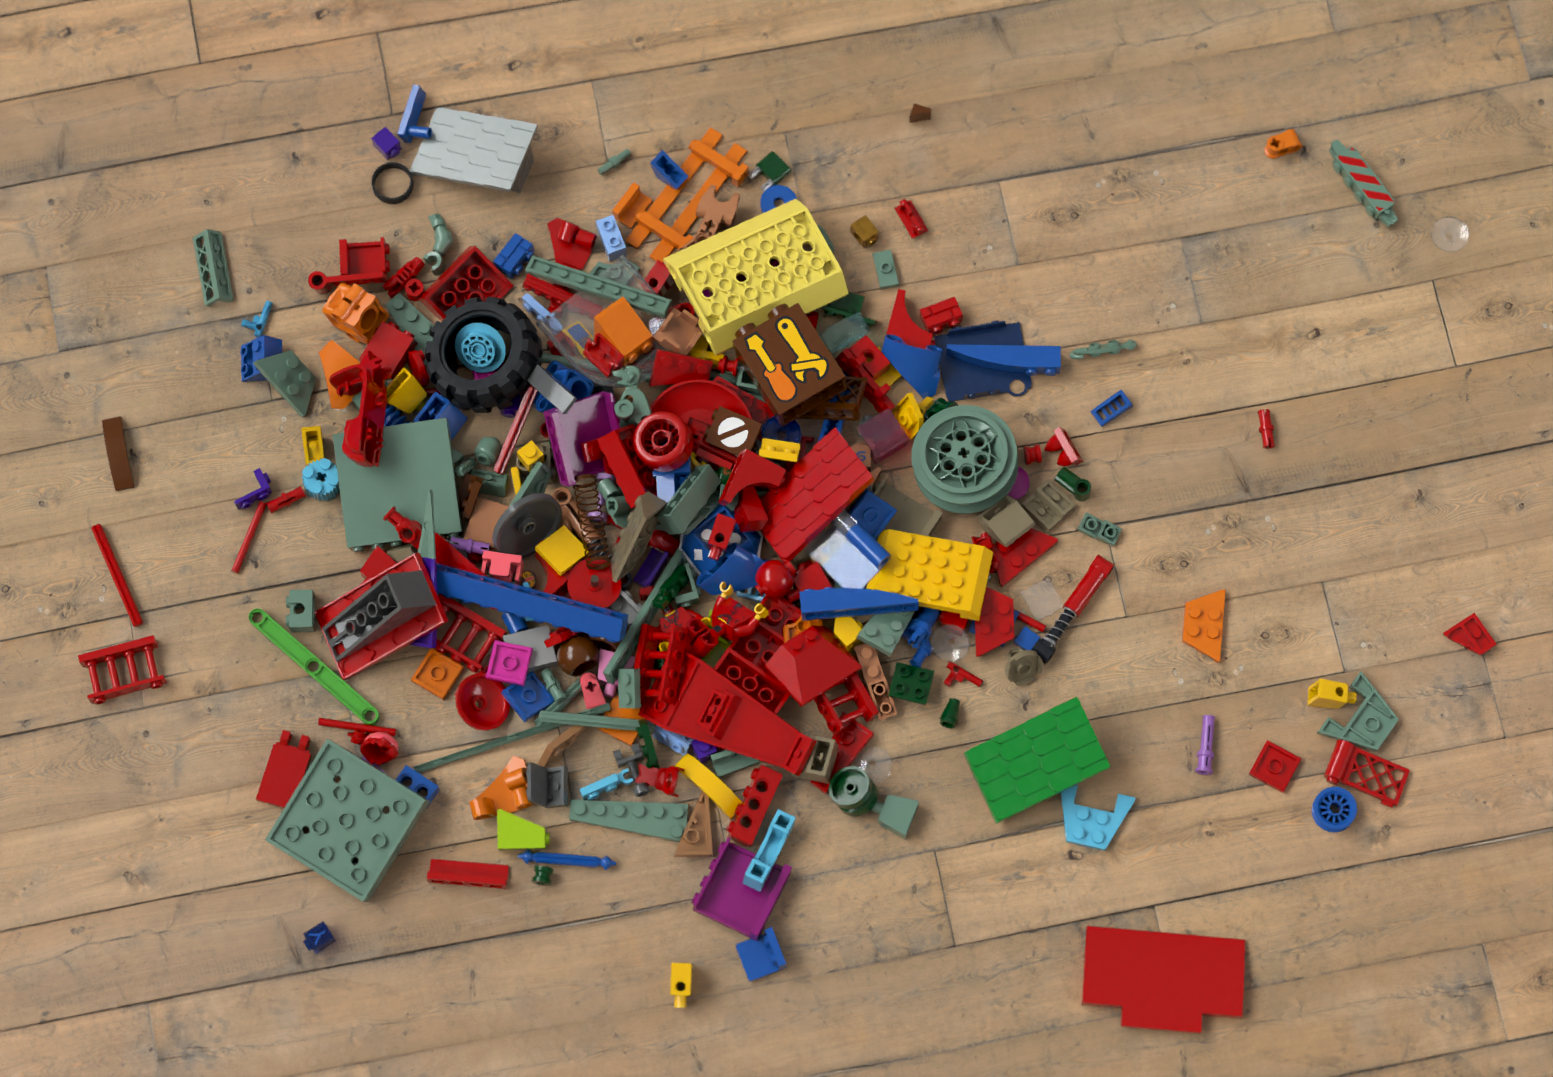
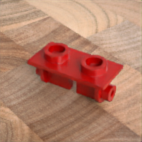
M901 200L899 202L900 205L894 209L911 238L913 239L927 232L928 229L912 201Z
M988 532L982 533L981 537H971L975 545L985 546L989 550L994 548L991 535H988ZM993 551L989 573H995V570L999 569L1000 562L996 551Z

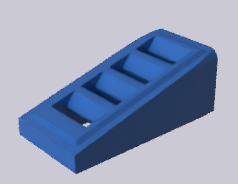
M1121 389L1091 410V413L1102 427L1129 410L1133 405ZM1121 398L1125 405L1121 406L1117 399ZM1112 402L1119 408L1117 411L1111 405ZM1108 406L1113 414L1109 415L1105 407ZM1101 410L1106 419L1103 420L1098 411Z

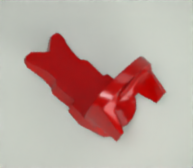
M654 530L647 547L651 546L659 548L661 551H666L672 558L680 545V541L675 540L666 531Z
M639 764V776L635 780L636 783H647V785L655 786V789L663 791L666 795L679 797V795L674 793L677 784L678 772L685 769L676 766H670L669 768L660 767L659 769L654 767L647 768L643 764Z

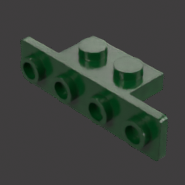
M848 292L847 296L821 307V309H825L826 314L835 316L838 313L843 315V319L849 321L858 319L861 320L860 324L870 327L872 324H877L878 321L860 315L865 296Z

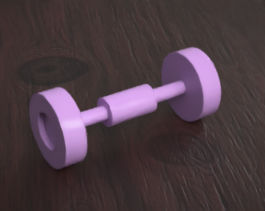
M598 473L596 476L597 482L605 478H611L615 483V476L611 474ZM599 492L598 497L600 498V501L598 502V504H600L602 507V505H604L605 499ZM589 512L588 517L598 516L601 512ZM604 512L600 517L604 519L603 522H606L608 515ZM601 518L590 519L596 522L602 521Z

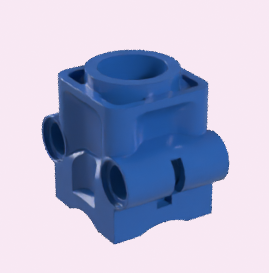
M556 360L548 365L546 370L562 382L577 400L592 395L594 388L592 380L573 369H569ZM540 392L537 393L532 407L541 413L556 408Z

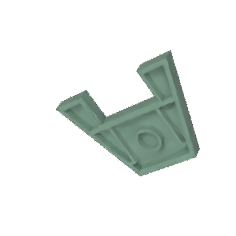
M1360 671L1349 688L1365 698L1363 703L1345 728L1328 717L1317 734L1336 740H1345L1353 745L1377 752L1399 719L1362 671Z

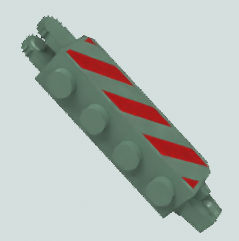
M1333 141L1329 148V152L1334 159L1332 162L1333 169L1336 173H1340L1345 185L1352 189L1356 200L1360 203L1362 202L1370 217H1373L1375 221L1379 219L1387 228L1397 223L1398 219L1392 209L1394 198L1356 148L1349 147L1346 149L1340 141Z

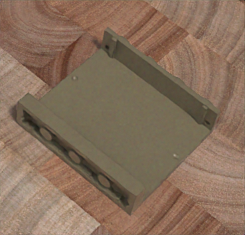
M885 477L882 482L878 481L873 489L874 494L898 510L883 531L891 529L931 536L940 523L943 512L938 509L933 512L886 484L887 479Z

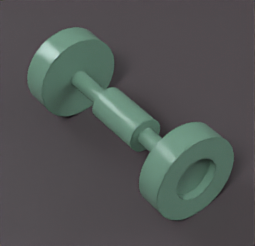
M626 399L619 400L615 404L614 410L616 416L620 418V428L631 424L635 427L636 422L631 417L634 413L633 404Z

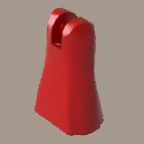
M691 618L687 622L685 628L688 629L684 651L702 660L719 643V638L715 639L711 636L710 628L701 619Z

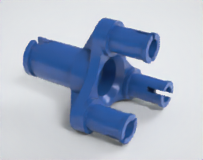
M922 607L916 618L911 619L901 637L907 639L909 645L913 644V648H917L915 655L910 660L912 666L921 667L926 657H929L933 652L929 637L932 634V627L943 610Z

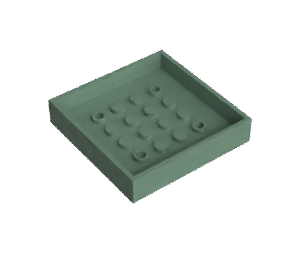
M326 739L265 840L359 900L369 902L430 800L335 741ZM337 776H340L341 781L339 783L335 782V778ZM388 806L390 812L385 814L384 808ZM308 826L310 831L308 834H305L304 828ZM355 857L359 859V862L356 865L353 863V859Z

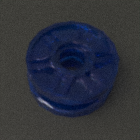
M775 416L766 421L762 428V439L793 442L800 445L802 439L800 425L796 420L781 427ZM781 432L787 435L784 439H778L776 436Z

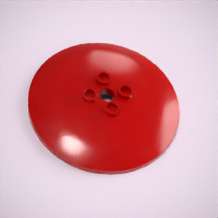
M696 379L677 383L663 391L650 406L652 413L666 411L676 414L687 424L691 433L694 429L704 434L707 427H711L714 421L711 419L714 410L719 409L720 406L752 419L746 404L735 392L722 384L709 380ZM726 451V452H728V453H730V454H732V455L738 457V455H736V454H734V453H731V452H729V451ZM699 456L695 458L700 463L704 461L706 464H709L713 470L717 471L720 467Z

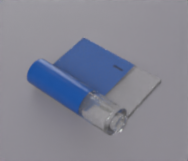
M845 509L830 522L827 528L805 550L815 561H818L819 565L842 588L863 589L891 558V554Z

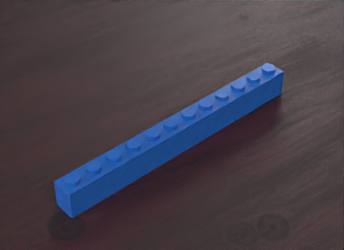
M436 563L437 593L443 594L446 598H459L465 603L474 602L483 608L492 607L502 613L511 612L520 618L529 617L539 623L548 622L554 627L570 628V631L577 633L585 632L591 637L606 638L609 642H619L625 637L628 614Z

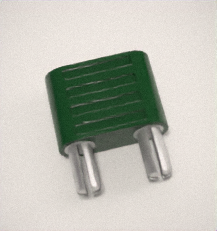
M771 151L755 165L756 168L748 174V177L753 179L761 173L768 180L761 186V190L765 192L772 185L776 186L792 171L775 152Z

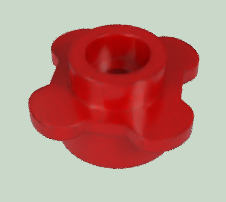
M355 729L354 732L348 733V736L351 737L350 741L359 745L369 735L362 729Z

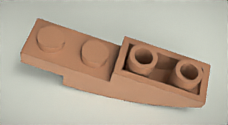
M866 643L855 646L854 650L858 662L862 666L860 671L868 694L879 711L877 714L878 720L897 715L893 699L888 696L889 686L886 677H884L875 648Z

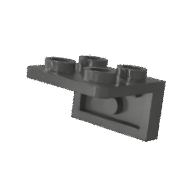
M528 763L526 771L528 778L526 796L528 801L545 808L568 806V767L545 768L535 763Z

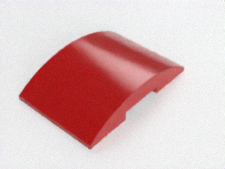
M765 595L760 603L768 610V616L760 618L761 622L751 635L734 640L716 663L714 669L777 714L790 697V694L765 668V664L780 646L784 644V626L798 621L801 616V610L783 597L769 598Z

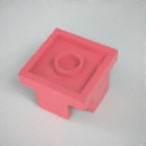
M483 550L481 571L485 575H487V571L490 569L489 573L493 575L494 579L512 583L513 574L516 573L515 583L520 585L522 572L524 571L522 556Z

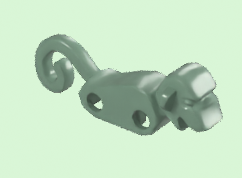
M626 365L625 369L621 367L620 370L612 371V374L622 379L617 381L618 385L626 387L621 400L626 399L628 396L633 397L634 413L631 417L639 424L646 416L652 414V410L646 394L639 389V383L642 379L641 370L636 366Z

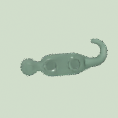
M1129 339L1124 343H1119L1118 340H1110L1108 344L1101 345L1100 343H1091L1088 348L1075 349L1069 355L1072 359H1083L1084 355L1090 354L1091 357L1101 356V353L1107 352L1109 354H1118L1124 348L1133 350L1137 347V342Z

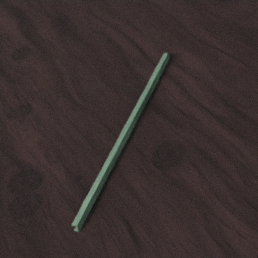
M609 703L576 714L597 715L611 710ZM545 723L413 767L419 773L566 724Z

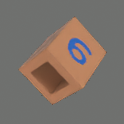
M856 443L854 446H851L868 471L871 472L870 445Z

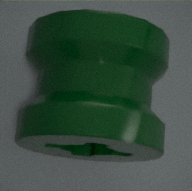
M534 866L535 876L532 877L531 882L542 886H550V876L554 870L546 866Z

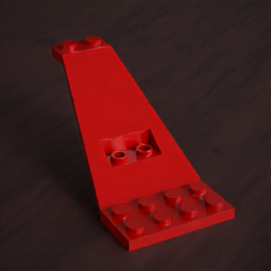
M684 651L674 705L660 702L658 697H646L638 713L639 716L669 732L784 768L797 776H800L817 743L816 740L801 733L705 661ZM656 678L651 689H660L662 678Z

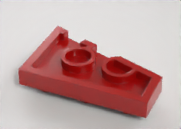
M657 349L649 386L677 384L696 379L709 380L713 361Z

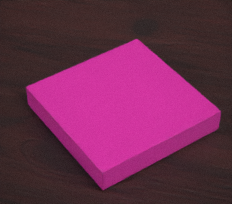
M495 640L486 679L524 686L533 648Z

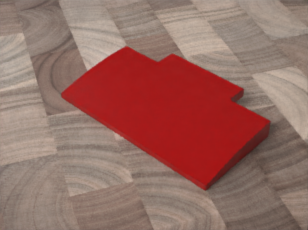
M1086 926L1081 1005L1122 1009L1120 1027L1201 1034L1202 1016L1241 1019L1243 1014L1245 940Z

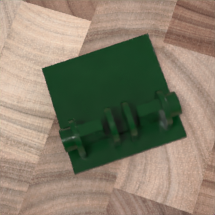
M897 662L888 696L926 705L934 671Z

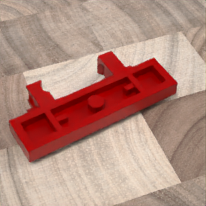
M846 348L836 357L835 360L838 362V365L844 369L849 377L867 378L864 397L872 403L875 410L882 417L895 407L886 395L891 390L890 386L886 383L879 387L862 366L867 360L863 354L855 358L850 350Z

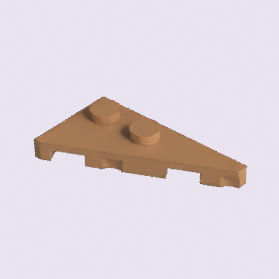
M573 725L550 742L538 764L543 767L550 764L568 746L571 747L577 741V737L588 726Z
M702 791L674 853V857H711L713 855L709 797Z

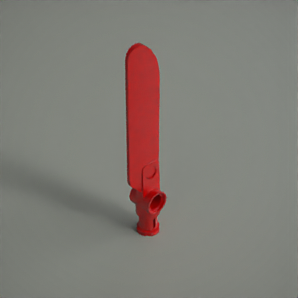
M393 506L384 516L383 520L389 521L395 527V530L399 533V538L403 542L411 543L418 549L422 532L421 524L415 520H410L408 517L404 518L396 511V507ZM435 532L436 563L487 576Z

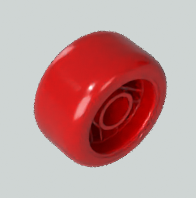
M660 411L652 413L641 420L635 429L633 436L635 452L640 460L654 471L670 472L680 468L689 459L693 450V436L689 427L679 416L671 412ZM664 441H668L665 445L661 446Z

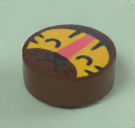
M529 570L523 571L520 586H523L524 582H528L531 589H534L538 582L536 574Z

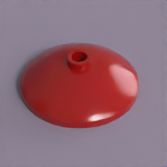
M475 673L466 677L458 686L455 697L456 708L462 720L468 726L480 731H488L500 726L507 718L510 710V704L501 694L502 690L506 687L500 681L486 679L487 673Z

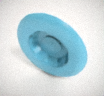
M471 323L464 326L456 336V354L459 360L470 370L479 373L491 372L497 369L504 361L506 354L504 340L500 333L490 325Z

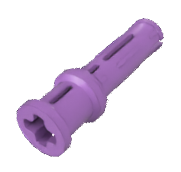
M1203 715L1201 746L1197 752L1198 768L1195 769V772L1200 775L1213 774L1211 766L1212 759L1214 758L1212 743L1215 716Z

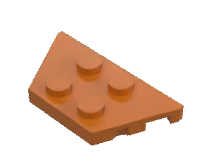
M1224 589L1186 602L1184 609L1182 642L1190 647H1194L1201 654L1211 657L1216 663L1220 662L1225 602Z

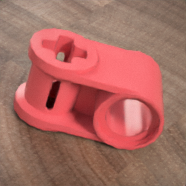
M591 672L582 674L580 685L586 708L591 709L606 704L596 675Z

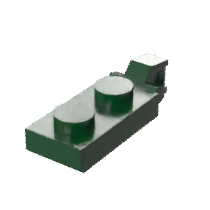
M679 566L659 587L660 593L652 600L653 607L663 610L688 584L689 578L686 567Z
M646 719L639 720L640 727L636 729L639 739L643 738L645 745L641 746L644 757L648 756L645 766L647 768L654 767L659 769L660 766Z

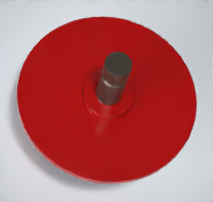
M585 559L576 564L568 576L567 587L572 600L607 608L617 600L620 594L621 579L617 582L613 581L611 564L601 570H591L587 568ZM602 559L593 561L591 563L602 564L608 561Z

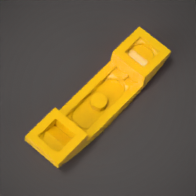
M687 753L675 765L685 769L679 772L687 780L692 781L717 804V807L726 816L732 819L736 815L734 812L739 803L742 804L741 800L706 766Z

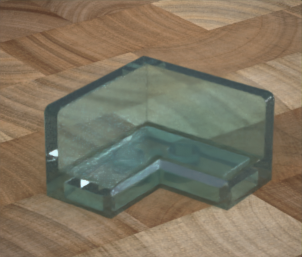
M857 312L826 328L822 336L833 354L849 346L851 342L867 335L870 330L862 314Z

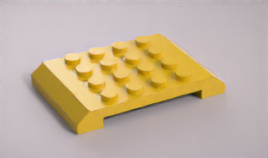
M891 529L880 533L877 542L891 554V558L868 582L866 589L881 590L918 599L919 606L960 613V618L979 621L993 551L985 546Z

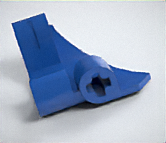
M885 335L881 351L923 399L934 396L940 379L939 364L943 350L934 345H927L926 349L910 346L898 336Z
M734 542L725 553V556L728 558L714 574L708 571L702 572L696 581V584L710 595L722 594L719 587L722 582L726 583L725 590L731 584L733 592L752 588L757 585L755 581L756 572L765 561Z

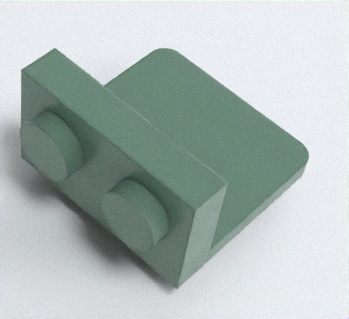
M618 669L619 708L642 707L643 704L640 701V669Z

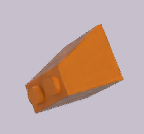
M623 296L594 316V337L600 332L624 356L623 366L633 363L638 356L652 348L653 335Z

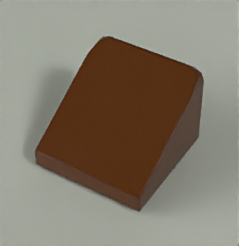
M914 104L909 122L930 119L932 109Z

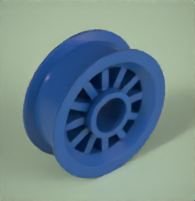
M1329 787L1322 790L1312 804V816L1315 823L1321 829L1328 832L1345 830L1351 825L1357 814V804L1350 792L1340 787ZM1330 806H1336L1339 809V813H1332Z

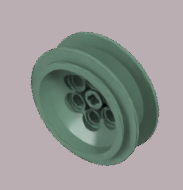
M953 406L931 416L919 429L914 439L911 453L915 479L921 492L935 506L952 513L972 514L992 507L1009 493L1018 473L1017 446L1012 431L998 415L978 406ZM960 436L966 437L964 441L957 440ZM978 442L984 443L982 447L975 446ZM944 448H950V449H951L950 452H947V453L942 452V450H943ZM980 460L987 461L984 465L978 464ZM948 465L954 466L952 470L945 469ZM964 472H972V474L968 477L963 476Z

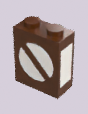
M721 406L719 409H715L711 417L714 421L711 427L708 426L704 433V437H706L705 442L738 456L745 449L753 451L763 424Z

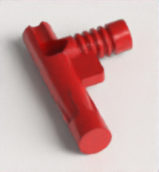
M951 661L946 666V668L951 670L943 682L947 687L951 686L954 679L961 683L965 678L978 687L983 683L982 679ZM955 667L959 669V671L954 672L953 668Z

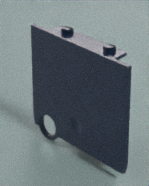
M996 320L987 324L955 327L950 329L947 334L934 336L936 346L943 350L940 369L948 402L994 396L1002 393H1009L1014 397H1020L1026 393L1027 389H1031V377L1026 375V373L1004 372L983 368L946 355L947 344L1024 346L1019 322L1006 324L1005 321ZM1014 380H1019L1023 382L1025 389L1022 393H1013L1010 390V383Z

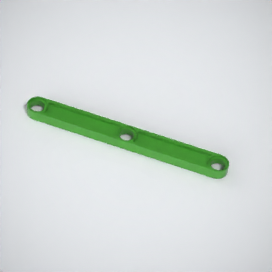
M259 608L250 611L248 618L252 626L364 724L375 725L378 723L379 713L369 702L266 612ZM260 613L263 615L262 621L254 622L252 620L253 616ZM312 662L319 664V669L315 672H311L308 669ZM374 712L376 714L375 719L367 721L365 719L366 713Z

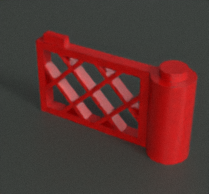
M315 271L309 275L308 284L317 293L326 294L332 287H337L342 282L348 285L382 283L388 280V276L384 272L327 277L324 273Z
M1337 740L1324 777L1332 785L1344 784L1380 799V804L1392 808L1393 805L1397 806L1410 769L1359 749L1348 741ZM1357 754L1364 756L1368 764L1359 767L1355 760ZM1377 762L1383 764L1385 772L1376 774L1372 764ZM1369 766L1373 777L1364 779L1360 769ZM1394 770L1403 772L1402 779L1397 782L1394 781L1391 774ZM1357 771L1361 780L1356 784L1348 781L1350 773ZM1387 774L1391 784L1382 787L1378 777ZM1375 779L1379 789L1375 791L1370 790L1366 782ZM1393 786L1396 792L1395 798L1387 797L1384 789Z

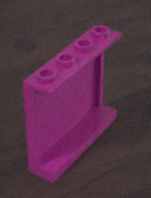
M602 391L576 400L567 414H564L557 407L543 412L561 485L570 487L576 485L575 477L579 475H595L605 471L602 458L588 463L584 462L580 443L598 438L620 428V418L616 416L614 410L616 400L612 393Z
M728 837L726 842H721L717 851L720 854L717 860L713 858L709 866L711 870L709 875L703 877L700 884L702 887L700 893L696 892L691 903L694 904L693 911L757 941L791 874L792 867L786 864L782 867L775 863L761 892L743 884L744 875L756 854L731 843V838Z

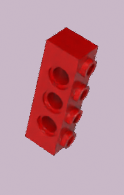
M764 765L754 768L750 776L752 782L750 786L747 785L742 794L744 800L735 809V820H731L726 831L729 832L727 838L729 837L731 840L747 848L752 845L783 774ZM757 783H762L765 786L764 792L758 791ZM750 800L756 802V810H752L749 807ZM742 818H746L749 821L748 828L742 826Z

